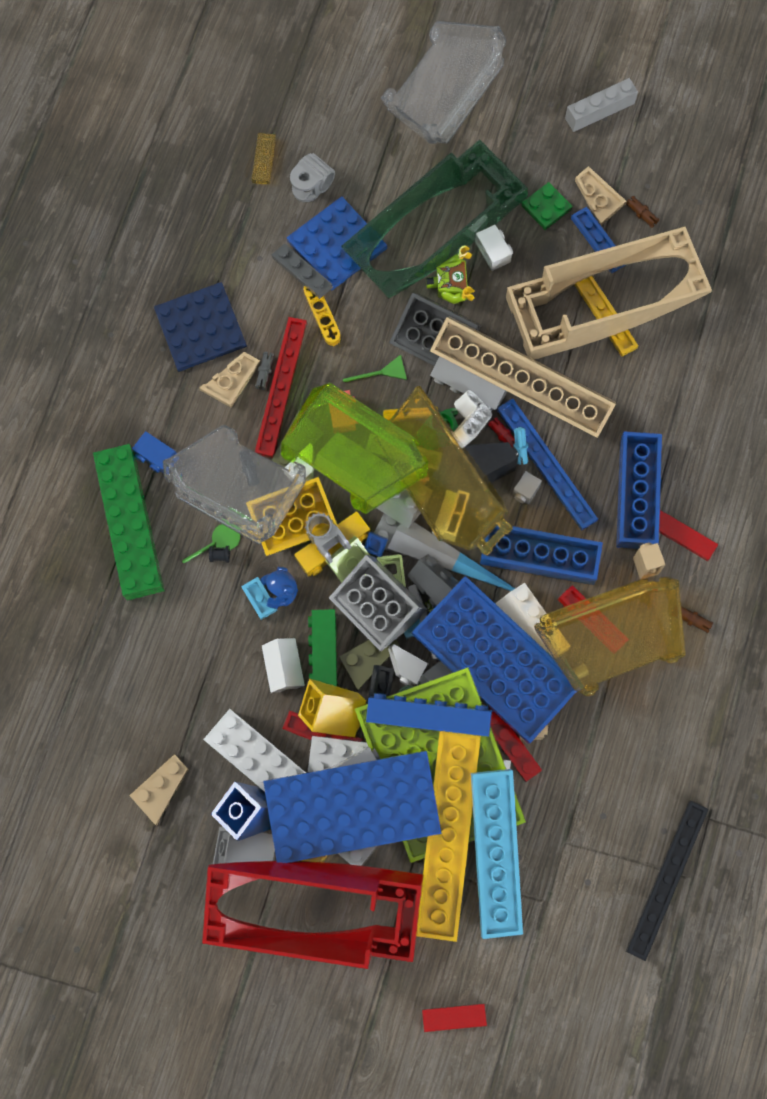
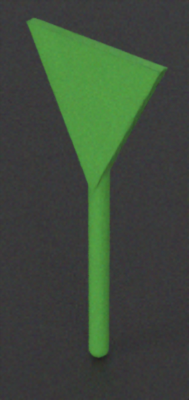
M400 355L380 371L345 378L343 382L379 374L407 380Z

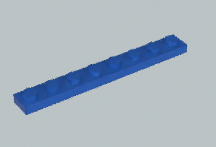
M511 399L498 407V413L513 434L516 428H525L526 442L529 445L527 454L582 531L597 522L598 518L515 400Z

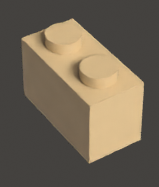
M649 542L641 545L633 557L640 580L658 575L665 566L658 543L651 544Z

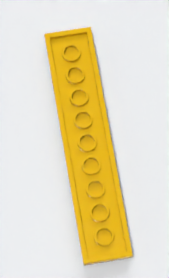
M440 731L433 788L442 834L427 837L423 871L424 879L417 928L418 937L457 942L473 808L471 773L477 772L481 739L479 735Z

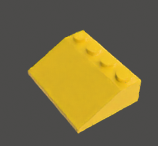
M319 477L247 503L266 556L309 541L305 527L307 525L306 521L309 520L308 517H312L313 514H318V512L320 514L325 513L326 516L329 515L334 525L337 526ZM325 523L317 524L313 528L312 534L315 536L325 535L330 526Z

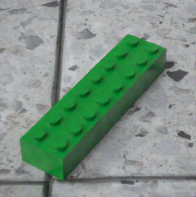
M130 444L93 453L122 595L127 601L165 591L138 466L134 457L135 453Z

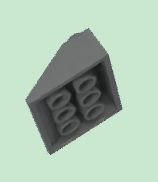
M412 293L389 343L435 366L439 356L430 352L447 317L450 316L477 331L480 330L482 325L419 293Z

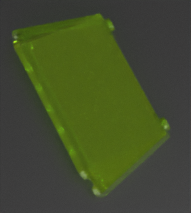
M330 382L312 389L281 442V456L286 461L294 462L299 457L351 493L352 506L364 514L369 513L409 486L425 478L429 463L426 456H421L417 448L419 444L416 438Z

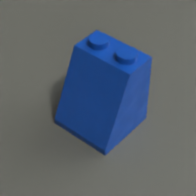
M234 782L211 813L237 841L271 829L266 795L257 786Z

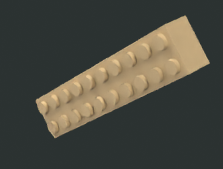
M450 316L446 318L430 352L597 438L616 405L615 401Z

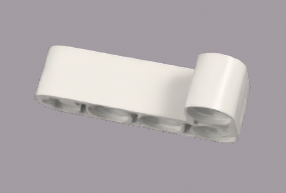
M471 390L466 391L454 403L457 411L465 418L450 436L451 443L459 450L469 444L492 417L490 409Z

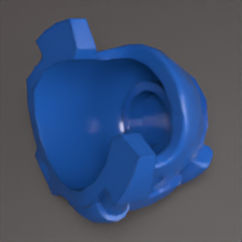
M277 567L276 571L260 579L261 583L267 585L269 591L277 596L267 600V607L278 609L280 606H288L296 598L298 592L297 584L287 568Z

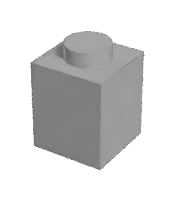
M525 471L514 488L512 495L515 496L514 498L518 502H525L529 505L540 488L542 480Z

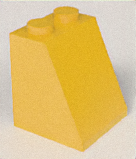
M309 679L298 716L312 732L355 737L360 727L355 708L366 705V700L357 692Z

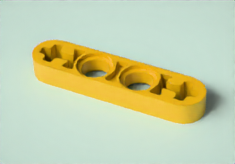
M304 286L305 297L325 342L330 346L339 344L341 340L340 331L324 296L320 299L318 297L313 298L311 291ZM321 302L324 306L318 310L314 308V304ZM324 317H328L331 320L327 325L321 324L320 321ZM330 329L332 331V334L335 336V339L333 340L329 335L328 330Z

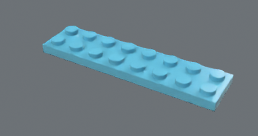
M505 769L471 773L482 939L522 935L523 924L513 770Z

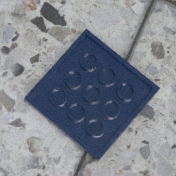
M222 282L154 306L178 372L247 347Z

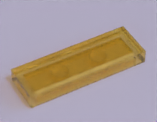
M258 133L252 183L270 184L276 134Z

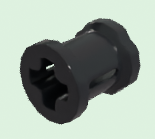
M209 546V562L226 561V563H229L230 546Z

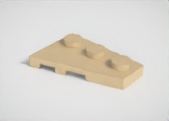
M589 166L576 176L575 182L601 226L626 204V200Z
M243 352L229 363L227 368L214 375L212 380L207 384H203L199 389L223 404L232 407L260 365V360Z
M175 754L129 795L156 826L189 770Z

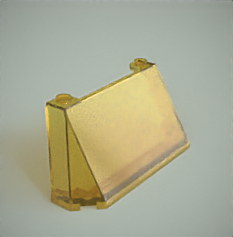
M660 577L657 582H649L648 579L637 580L541 615L539 618L540 623L534 625L535 631L573 689L584 696L594 695L595 691L599 689L598 683L659 659L667 661V663H675L686 654L679 580L670 577Z

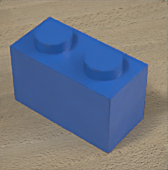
M146 431L132 448L135 453L134 457L141 463L147 462L150 464L149 467L156 473L162 472L166 474L178 459L175 450Z

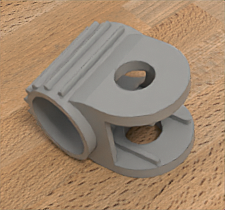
M314 153L304 156L290 173L294 197L302 202L315 200L321 193L328 190L335 178V170Z
M318 512V514L308 517L309 520L306 521L307 525L305 527L307 536L312 541V544L316 545L318 551L329 564L333 561L328 550L338 542H340L345 550L352 548L339 528L334 525L329 515L326 516L325 513L320 514ZM325 523L330 526L325 535L315 536L312 534V530L317 524Z

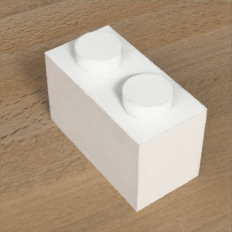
M496 225L476 233L475 243L491 271L510 263L513 254L511 246L506 244L503 232L498 230Z

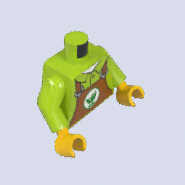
M465 245L459 249V253L436 267V277H426V287L437 288L438 297L452 304L467 299L469 301L474 300V296L471 293L475 292V290L467 286L466 263L463 258L470 259L472 254L466 253L470 248Z

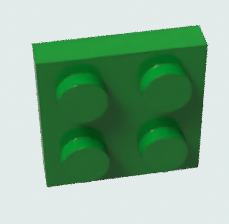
M549 182L522 202V207L544 230L548 229L572 210V205Z

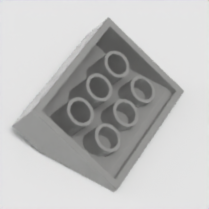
M370 555L364 556L329 597L380 651H383L415 624L427 610L375 557Z

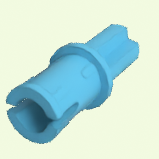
M518 427L514 430L515 444L513 447L516 448L519 454L517 464L521 465V457L523 458V464L528 463L527 448L529 445L526 442L525 428Z

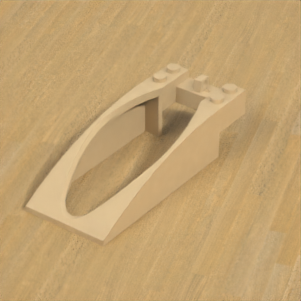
M682 227L544 266L542 278L507 287L506 300L511 313L514 314L524 341L523 346L526 354L535 360L607 338L651 321L711 293L712 289L687 229ZM660 258H681L689 264V271L685 278L659 302L571 327L567 315H563L559 326L542 330L534 307L547 304L557 295L583 279L615 267Z

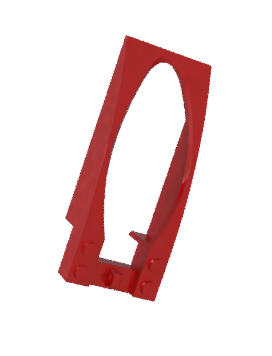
M252 861L210 864L207 870L202 944L364 969L369 968L371 956L413 962L424 874L360 865L307 861L289 863ZM258 879H266L372 895L370 910L375 911L377 899L398 902L396 928L373 925L344 931L310 933L269 928L240 921L223 914L218 909L217 902L222 895L236 887Z

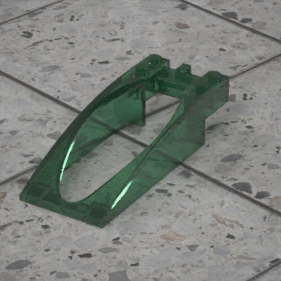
M479 139L458 158L452 152L346 241L341 248L389 299L434 272L436 267L459 253V249L462 246L468 247L474 243L476 233L496 225L528 197V188ZM480 171L498 189L494 194L487 189L485 192L487 208L422 264L395 271H379L370 265L371 254L384 236L404 216L425 201L465 185Z

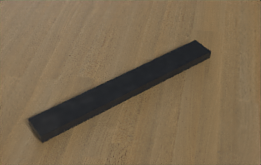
M689 800L625 951L643 961H646L705 820L708 808Z

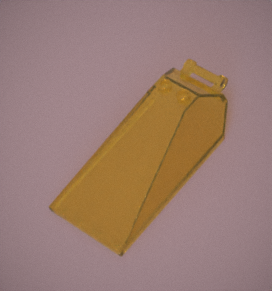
M417 386L376 436L375 440L437 539L467 550L478 547L484 555H489L499 540L513 529L512 525L505 520V516L508 514L507 508L493 485L421 386ZM498 525L500 529L486 543L484 539Z

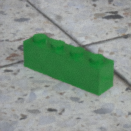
M335 609L312 610V616H308V627H312V635L308 636L309 647H312V654H309V666H313V673L309 674V679L338 687Z

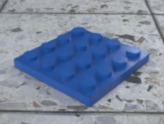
M342 196L286 237L287 242L296 252L332 283L333 288L331 291L387 249V244Z

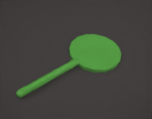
M224 523L219 525L212 534L213 543L183 559L182 563H186L209 549V546H230V550L234 549L240 542L239 530L232 524Z

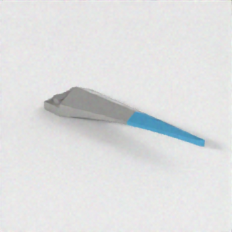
M384 513L374 533L388 538L384 549L386 551L416 560L429 554L444 569L508 591L515 589L415 522L407 528Z

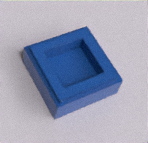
M369 532L364 547L368 553L382 557L388 538Z

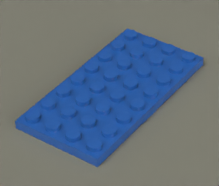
M466 576L411 633L453 673L469 667L480 699L528 744L537 737L582 686L579 681Z
M427 751L263 781L276 860L280 863L295 862L442 834Z

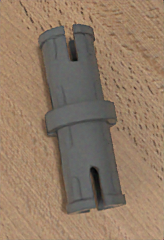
M263 352L261 366L257 370L259 374L255 388L259 390L261 383L262 390L267 389L268 379L272 374L271 367L275 355L271 352L269 358L268 352Z

